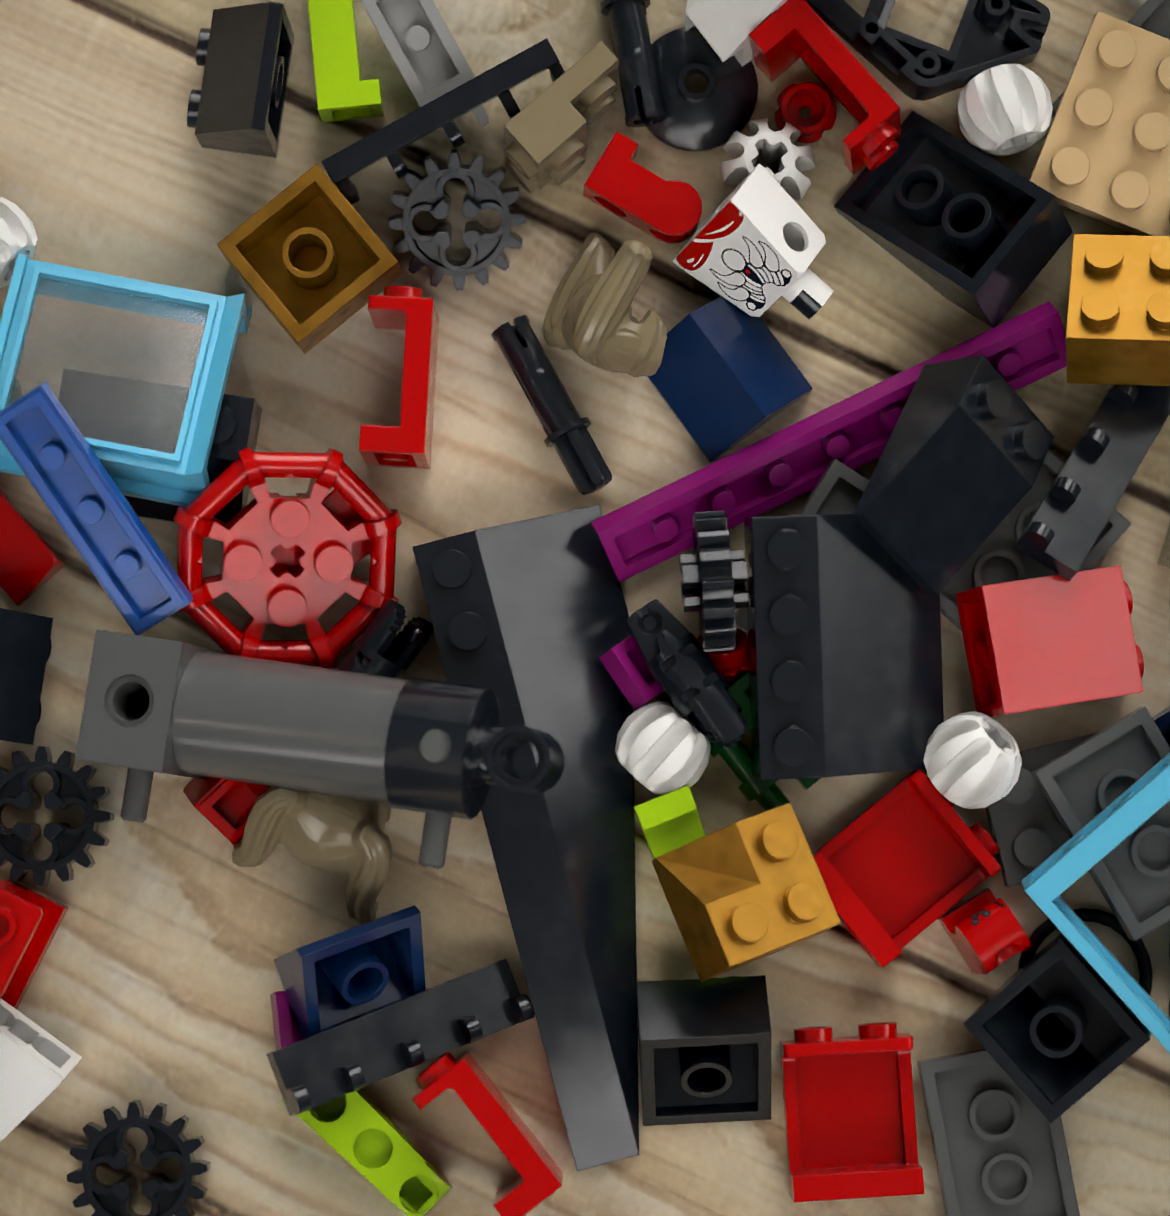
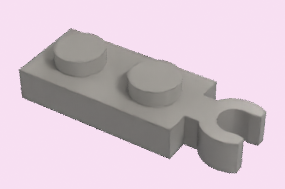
M360 0L419 107L475 78L433 0ZM483 106L471 111L476 116L481 127L488 124V115ZM441 127L443 134H444L445 137L449 140V138H448V136L446 135V133H445L443 127Z

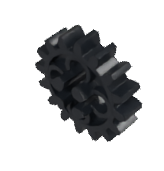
M451 149L448 165L440 166L438 161L430 154L424 160L427 172L425 175L421 176L411 169L405 172L403 178L411 188V191L409 193L404 191L393 192L391 202L397 207L404 209L403 213L395 214L388 218V228L403 230L404 235L394 243L393 249L395 253H405L411 250L414 256L409 264L408 271L414 274L424 266L432 270L430 285L437 287L442 281L444 274L453 276L456 290H463L466 275L473 273L476 279L482 285L489 283L487 267L490 264H494L497 268L504 271L510 266V261L503 252V249L505 247L520 249L522 246L523 238L517 233L510 231L511 226H519L526 223V212L510 209V204L521 197L520 189L518 186L502 189L500 184L506 174V169L503 166L494 169L490 174L483 171L484 154L477 153L472 159L471 164L465 165L461 164L458 149ZM451 178H460L467 185L468 191L463 196L462 212L465 217L475 218L483 209L489 208L497 211L501 218L499 225L491 229L483 228L478 221L466 223L463 243L470 249L471 253L463 261H454L447 254L446 249L451 244L452 239L450 223L439 222L432 230L422 231L416 227L413 220L414 216L421 211H429L436 219L448 217L451 196L444 191L443 186Z
M725 510L693 512V554L679 556L680 572L682 573L680 585L684 612H699V629L705 652L735 650L736 609L749 607L748 590H746L748 571L744 550L730 551L729 530H727Z
M38 746L35 762H30L23 751L17 750L12 752L14 768L9 771L0 766V866L8 861L13 864L10 870V880L14 882H21L29 870L33 871L36 886H48L52 870L56 871L57 876L63 882L71 881L74 879L72 863L76 861L86 868H91L96 863L88 851L91 845L108 846L110 840L104 834L98 832L99 823L114 820V813L99 810L98 801L107 797L110 794V790L108 787L92 788L89 782L97 771L93 765H86L77 772L73 770L75 753L70 751H64L56 763L52 762V754L49 747ZM47 772L52 777L54 784L53 789L44 796L45 807L51 810H68L73 804H78L85 812V820L80 827L75 829L71 828L67 823L51 822L46 824L44 836L52 843L53 849L50 857L41 861L34 856L32 851L33 843L41 836L40 825L18 822L13 828H7L1 821V812L9 804H13L19 810L40 809L42 797L34 790L33 782L38 774Z
M133 1100L129 1103L127 1117L123 1118L121 1113L112 1106L103 1111L104 1120L107 1125L106 1128L94 1122H89L84 1126L82 1130L91 1141L90 1145H75L69 1153L77 1160L83 1162L82 1168L67 1174L68 1182L83 1184L84 1192L73 1201L75 1208L91 1204L95 1209L92 1216L195 1215L194 1210L186 1201L188 1197L203 1199L206 1196L208 1189L202 1184L195 1182V1175L207 1172L211 1169V1164L209 1161L195 1160L193 1152L205 1140L203 1136L186 1139L182 1133L189 1122V1118L186 1115L171 1124L165 1120L167 1104L159 1103L150 1115H144L141 1101ZM133 1127L144 1130L148 1138L147 1146L140 1154L142 1166L154 1167L163 1159L174 1158L182 1167V1175L178 1180H170L162 1173L151 1176L143 1183L142 1194L148 1200H151L152 1204L151 1211L147 1215H138L132 1210L130 1205L131 1197L138 1189L136 1177L124 1176L115 1184L105 1185L98 1180L96 1170L100 1163H108L116 1170L125 1168L135 1161L136 1149L128 1144L126 1139L129 1129Z

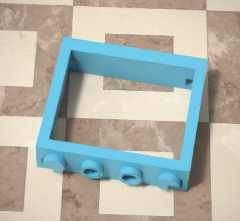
M1168 753L1021 882L1024 891L1170 1053V1018L1060 896L1170 800V753Z

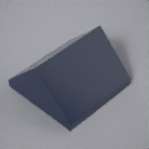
M722 296L689 313L667 333L661 365L656 374L647 376L710 463L813 389L762 318L748 315Z
M415 905L299 947L274 959L302 1039L426 990L421 912Z

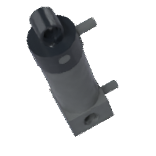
M97 629L75 760L128 768L120 815L123 820L143 823L146 820L154 772L204 780L205 776L386 803L391 804V808L423 812L426 814L418 863L420 866L441 869L445 864L451 818L471 820L478 816L485 803L490 786H497L526 795L542 794L556 785L561 779L565 767L562 748L559 742L550 734L524 725L499 726L497 698L491 688L421 678L405 680L229 655L182 641ZM531 743L538 752L539 762L536 770L530 776L521 779L513 769L512 759L515 751L521 745Z

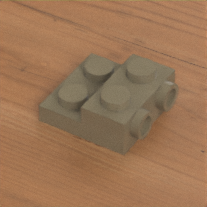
M602 41L595 45L504 125L506 141L504 153L509 159L505 166L518 183L529 193L536 187L541 190L551 180L557 185H561L582 167L586 161L581 154L587 149V125H591L599 120L616 102L612 94L617 90L618 59Z

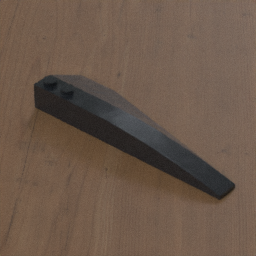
M599 504L474 530L413 546L447 682L491 688L497 698L500 727L524 725L548 733L559 742L564 753L565 767L561 779L552 789L542 794L526 795L501 787L490 786L481 812L577 1172L639 1155L634 777L620 764L615 753L617 733L626 718L633 713V708L599 659L601 655L631 635L625 626L629 614L621 584L605 555L591 523L602 517ZM531 743L521 745L515 751L512 759L513 769L521 779L530 776L536 770L539 762L538 752Z

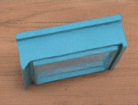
M18 253L0 320V410L46 381L123 495L186 507L210 485L207 464L238 333L247 335L252 308L246 305L245 293L222 296L28 259L27 255ZM0 439V472L25 476Z

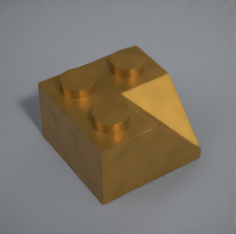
M791 802L733 823L651 861L701 982L807 941L841 924Z

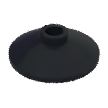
M692 27L686 32L685 28L673 30L651 44L662 108L665 111V119L660 123L652 125L650 119L645 115L641 98L645 127L654 137L676 149L707 151L726 144L735 131L741 132L752 117L758 96L757 75L752 61L742 67L733 55L725 62H722L696 27ZM691 74H700L706 78L708 87L702 93H691L684 85L685 79Z

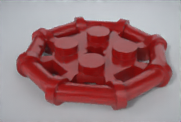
M250 447L238 451L239 458L189 505L186 507L179 506L173 517V520L178 523L177 574L193 596L191 603L179 611H184L229 655L306 666H321L328 669L335 667L334 660L364 633L386 601H389V599L397 603L399 601L394 596L397 527L402 524L398 510L389 509L343 461V453L335 449L329 448L326 453L252 452ZM265 478H311L307 493H296L297 496H280L279 493H269ZM247 485L249 486L255 498L226 524L214 517ZM333 487L361 517L344 525L322 502ZM204 537L220 540L222 547L220 574L202 578ZM371 539L369 582L365 579L351 576L354 567L352 543ZM281 545L287 550L292 549L295 545L301 547L303 552L298 557L301 566L293 573L286 569L279 574L271 570L276 563L272 553L275 547ZM228 592L250 614L241 631L211 602L213 599ZM345 592L360 601L328 632H324L318 618ZM266 624H277L281 627L304 624L309 640H261Z

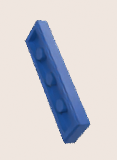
M45 381L0 410L1 441L134 634H142L190 604L193 596L47 382Z

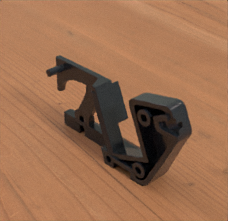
M805 0L829 27L909 98L918 101L933 99L965 87L973 77L991 67L1003 64L1025 65L1031 63L1041 48L1042 39L1050 21L1049 9L1037 0H968L950 49L946 50L887 27L886 24L896 0H870L864 17L844 0Z

